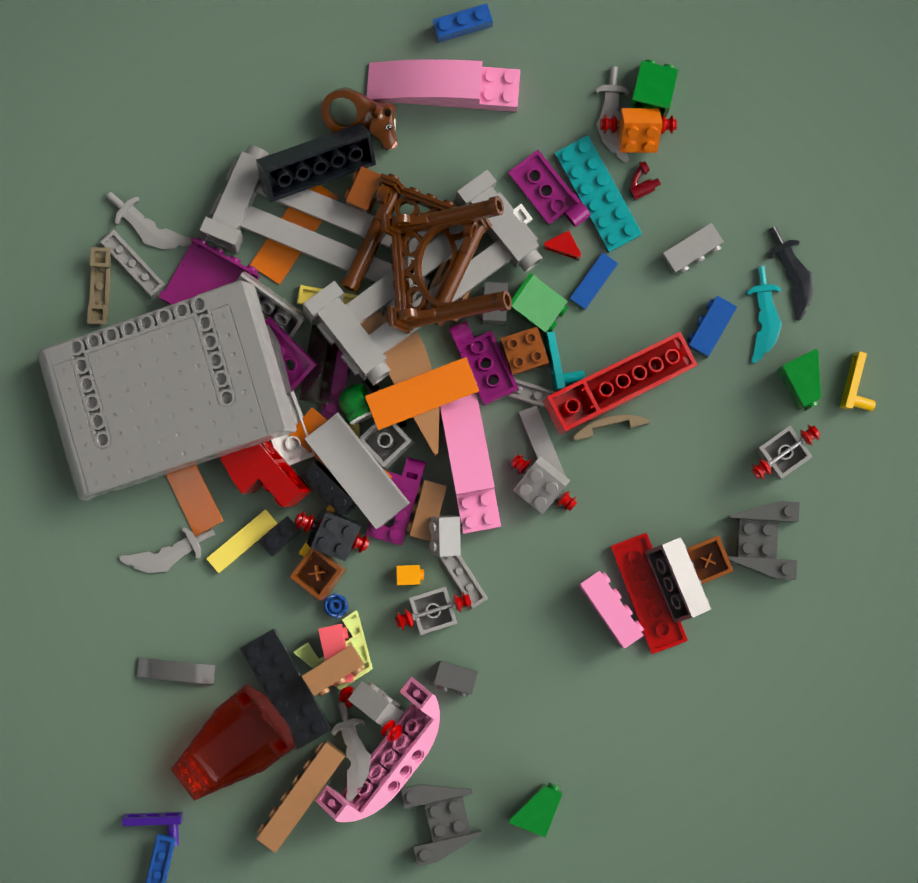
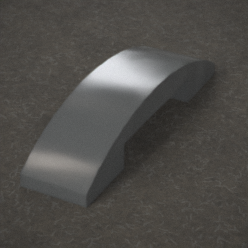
M139 657L137 677L214 685L216 665Z

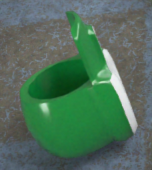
M361 383L347 387L339 396V407L350 425L359 424L373 417L365 398L369 393Z

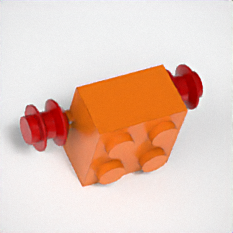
M622 108L620 120L618 121L615 115H612L611 118H607L604 115L600 119V130H603L604 134H606L607 130H611L612 134H614L618 129L617 141L620 153H657L660 134H664L666 130L673 134V130L677 129V120L673 118V115L669 119H666L664 115L661 117L659 108Z

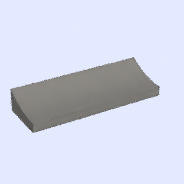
M336 413L305 438L375 529L385 525L410 504L339 413Z

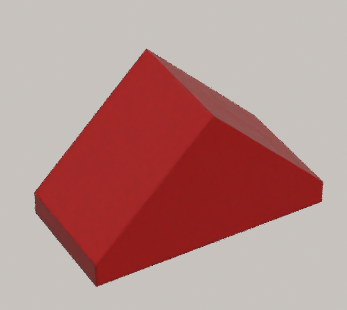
M569 230L546 241L543 247L545 250L576 260H580L581 252Z

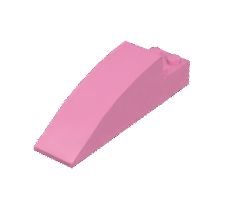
M471 60L370 62L366 97L379 102L517 112L520 69L482 67L483 61Z
M477 393L440 406L463 534L501 528Z

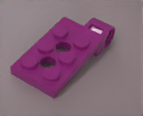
M536 150L508 172L509 176L548 225L564 214L570 223L577 227L591 216L586 206L578 199L574 192H571L539 150ZM536 171L540 174V179L532 181L529 178V174ZM544 186L551 188L552 193L549 196H544L541 193V189Z
M269 317L265 323L270 326L279 340L290 387L294 391L318 364ZM289 359L295 363L293 370L288 369L286 365Z
M467 321L449 328L461 357H466L479 388L478 394L484 406L519 391L492 331L474 338ZM483 360L491 361V366L488 368H482L480 364ZM490 377H498L499 382L496 385L489 384L488 380Z
M407 457L402 475L387 471L393 476L391 480L410 504L393 517L394 525L392 527L383 525L375 529L369 521L365 535L403 545L426 462Z

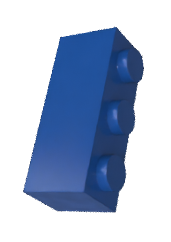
M487 3L433 19V27L438 43L493 26V20Z
M718 295L715 300L711 298L706 306L708 312L705 316L701 315L696 323L699 326L696 333L692 331L687 339L689 349L708 358L737 306Z

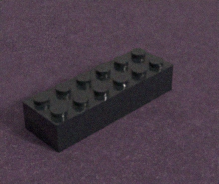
M361 122L256 159L263 193L270 202H274L355 173L356 170L360 171L361 166L365 168L376 165L371 133Z
M276 629L270 630L240 648L297 750L332 730L331 725L302 678V674Z

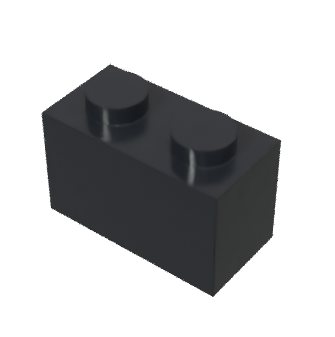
M287 516L264 536L259 543L274 557L301 532V529H296V524Z

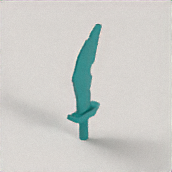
M765 266L757 267L759 286H754L746 293L748 296L752 293H757L758 306L761 309L758 321L762 328L756 334L754 353L751 359L752 363L760 361L763 358V354L768 353L778 340L782 321L777 314L771 292H780L781 288L774 284L767 285Z

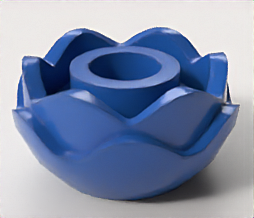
M334 593L325 599L324 610L327 615L339 618L347 612L348 602L344 596Z

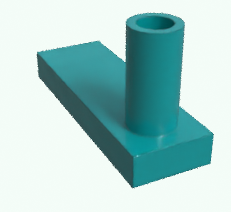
M555 332L544 334L543 337L554 391L566 388V384L576 383L584 379V370L568 373L562 372Z

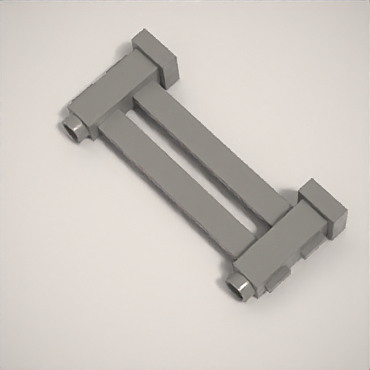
M249 145L246 153L241 152L239 159L233 160L225 178L228 182L223 194H218L210 212L213 218L205 217L200 228L202 239L238 254L243 242L241 233L243 228L348 272L358 250L252 207L257 194L266 197L262 190L256 159L270 154L259 147ZM309 189L275 201L362 238L365 237L374 218L370 214ZM428 230L417 232V234L423 237ZM439 231L436 235H434V237L430 240L429 243L434 241L443 233ZM386 234L380 245L391 249V236ZM412 238L409 241L410 253L414 252L419 245L416 238ZM374 257L364 279L376 283L393 270L392 264ZM425 276L423 278V281L426 288L428 289L431 280L427 279V276ZM416 292L413 295V302L423 295L420 292ZM395 299L380 309V313L384 312L387 315L388 306L395 308Z
M488 170L458 190L454 204L460 207L499 196L503 202L504 213L503 215L489 218L492 227L491 229L488 228L487 231L485 230V232L495 243L470 261L452 302L460 299L508 262H511L515 269L520 266L526 273L543 259L537 251L539 248L538 238L525 222L521 223L513 213V207L500 192L497 193L494 190L497 181ZM460 224L449 229L450 234L461 233L464 225ZM444 234L429 243L425 249L422 260L423 278L452 257L450 242ZM464 239L455 241L457 250H459ZM410 257L408 259V267L411 264V259L414 260V258ZM393 270L346 305L343 303L344 292L335 280L303 303V314L311 325L318 321L319 325H317V328L331 345L334 343L343 353L341 355L342 360L353 374L357 375L359 373L363 380L368 378L373 385L379 383L391 372V369L386 364L387 357L384 354L420 328H413L410 331L411 333L407 334L389 326L388 322H386L368 335L361 326V323L396 298L393 287ZM409 278L410 287H412L414 284L412 279ZM441 283L428 291L433 298ZM422 297L413 302L414 307L421 303ZM428 302V305L425 309L430 308L431 302Z

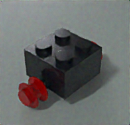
M322 507L316 521H314L313 514H310L308 517L305 516V511H302L301 514L298 513L294 521L296 529L304 527V532L312 529L306 542L310 548L346 561L350 550L358 548V553H361L367 549L369 544L367 535H364L362 538L359 537L361 526L357 521Z

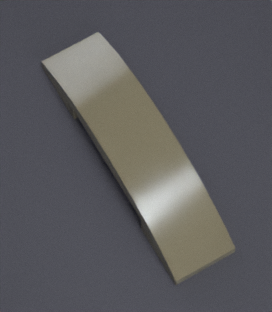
M91 247L90 300L87 324L107 325L111 285V249Z
M636 415L609 416L585 426L573 437V440L579 441L592 438V430L628 421L629 428L631 429L648 425L650 422L649 419Z

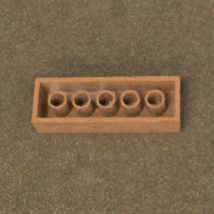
M329 741L325 744L322 742L314 752L317 756L314 760L312 758L308 760L303 767L305 770L304 774H299L291 785L294 788L291 791L287 790L280 799L282 802L281 806L278 807L276 805L268 817L271 820L268 823L264 822L256 832L259 834L257 840L275 853L346 756V753Z

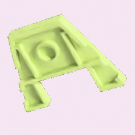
M357 610L342 619L353 636L346 641L347 646L353 644L365 665L361 666L363 670L354 677V681L373 669ZM309 642L294 651L296 656L313 669L325 662L324 656L319 659ZM352 682L343 683L336 687L342 690Z

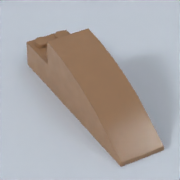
M378 311L361 323V326L370 335L387 322L386 314L384 312L381 314ZM418 331L384 354L387 357L386 364L391 369L388 376L393 385L432 370ZM439 407L412 417L435 458L439 456Z

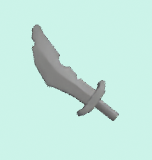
M613 66L610 67L609 85H602L595 90L596 94L600 92L605 93L604 105L596 125L604 145L611 153H616L618 159L627 163L629 161L627 153H620L617 141L618 129L614 134H612L611 130H607L606 134H604L603 130H600V119L604 115L607 118L615 115L617 121L620 120L619 112L617 111L619 108V95L625 94L628 96L630 93L625 87L617 85L618 67Z
M112 192L106 196L108 200L120 209L116 214L115 223L119 225L124 217L132 224L144 244L159 249H176L180 245L182 247L191 245V238L182 236L167 228L158 229L154 221L148 218L145 219V216L133 207L136 203L140 202L139 197L129 199L124 203Z
M183 527L182 531L186 533L187 537L173 544V547H163L157 554L148 551L133 555L120 556V561L128 566L133 565L134 569L146 573L168 572L176 562L193 550L196 553V558L200 559L201 547L199 543L216 534L213 528L195 537L191 530Z
M339 703L338 709L342 722L336 724L331 733L335 736L338 732H342L345 745L347 746L346 757L350 760L351 766L347 770L346 800L352 801L358 794L357 790L363 787L369 775L371 754L366 750L356 730V726H364L365 722L356 718L349 719L345 703Z

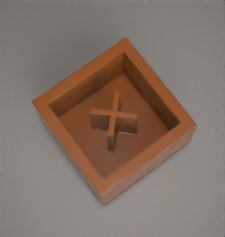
M362 166L360 171L356 170L352 179L354 181L353 186L347 189L344 196L346 204L370 214L378 193L383 186L381 175Z
M538 327L501 338L500 342L513 377L549 365Z
M719 535L687 548V553L694 563L695 572L702 584L733 572Z
M311 548L290 575V578L320 601L327 598L347 569L331 556Z

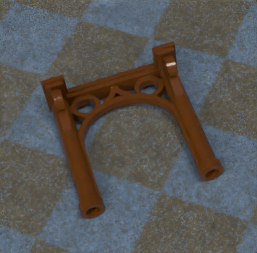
M382 173L380 177L382 178L383 186L377 197V202L380 203L378 210L346 276L342 278L340 286L351 292H358L379 245L386 235L380 227L382 212L392 215L395 210V213L399 215L401 214L400 207L404 204H410L414 206V211L410 214V217L419 216L420 212L418 205L430 209L425 213L420 212L421 216L455 208V204L448 200H438L436 196L427 193V195L422 194L420 190L414 187L406 188L396 175ZM489 218L462 224L464 229L459 234H450L449 227L441 230L450 242L452 258L434 297L436 300L452 302L485 230L487 231L488 228L491 229L492 227ZM464 239L459 250H457L455 241ZM432 303L430 305V308L438 307ZM444 322L435 323L434 325L442 327Z
M499 196L416 217H410L407 214L392 216L385 212L381 213L380 227L382 232L390 235L392 239L390 248L393 253V287L396 295L394 301L395 308L392 306L387 307L388 313L386 318L389 326L408 334L411 333L410 331L413 328L497 310L507 311L511 309V297L506 290L453 302H440L428 292L422 277L423 255L434 235L451 226L503 215L504 206ZM428 230L423 237L417 234V232ZM412 238H416L419 245L414 252L410 253L409 241ZM408 256L411 257V258H414V260L411 259V264H410L409 267H408ZM409 278H411L413 284L417 285L418 287L413 286L410 288ZM416 292H420L423 295L421 303L414 307L413 295ZM428 302H431L432 304L438 306L430 309H425L428 305Z

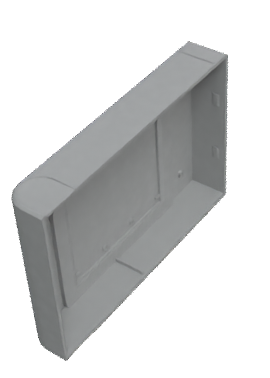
M242 280L78 338L42 349L37 354L79 500H90L109 492L119 491L294 433L297 430L255 286Z

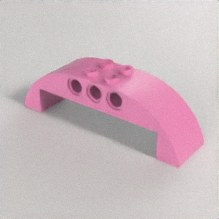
M412 676L400 690V693L412 702L395 724V726H402V734L399 739L391 742L387 740L386 736L372 753L369 775L363 787L357 790L358 794L352 801L346 800L347 787L340 794L328 785L316 798L315 801L335 821H357L383 808L396 796L429 753L439 728V705L436 696Z

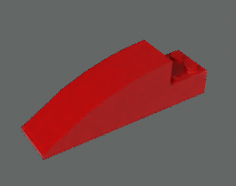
M678 332L547 396L542 402L559 435L638 398L698 365L681 332Z
M269 441L220 457L228 474L242 494L255 493L262 486L267 492L272 493L274 501L280 507H293L311 492L310 488Z

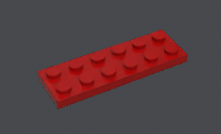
M647 532L610 546L639 623L644 629L643 634L651 654L687 642L688 639L681 621L674 623L645 554V551L653 548Z

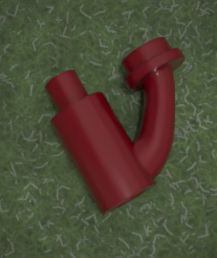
M646 161L639 162V167L630 181L629 191L634 201L654 192L655 187L661 185L658 178L652 181L648 179L638 184L642 173L647 175V172L650 171Z

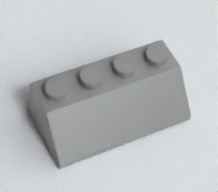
M247 272L241 273L237 281L242 280L254 284L265 321L271 317L293 338L306 320L303 312L277 295L269 287L263 285L255 277Z

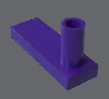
M183 812L124 814L122 826L167 825V836L177 838L175 846H178V824H181L183 821Z

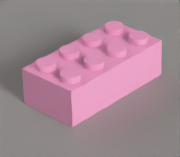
M597 571L578 585L620 647L625 649L644 636L642 634L644 629L638 620L634 621L631 618L633 613L627 604L623 605L619 599L622 597L617 589L610 587L608 583L611 580L605 572L601 574L600 571Z

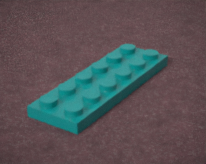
M588 135L555 152V156L579 200L590 212L591 216L589 218L608 253L642 236L639 226Z

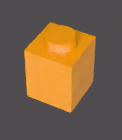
M420 565L397 566V585H421V581H424V569H420Z

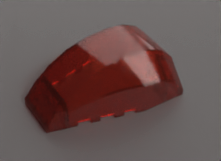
M246 684L215 709L212 716L206 721L200 732L194 737L191 744L171 768V771L193 800H197L252 775L261 773L295 747L290 727L266 695Z

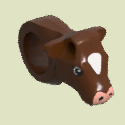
M347 87L338 88L326 96L321 107L322 119L333 132L362 122L371 133V136L380 142L383 149L393 150L398 144L396 137V106L392 103L375 102L358 91ZM336 98H346L352 101L357 109L356 120L347 125L340 124L334 120L330 109L333 100Z

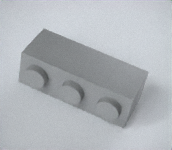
M710 223L665 251L662 257L674 275L676 273L681 275L690 269L688 266L695 262L697 265L706 259L704 256L711 252L713 255L721 250V245L724 241L713 224Z

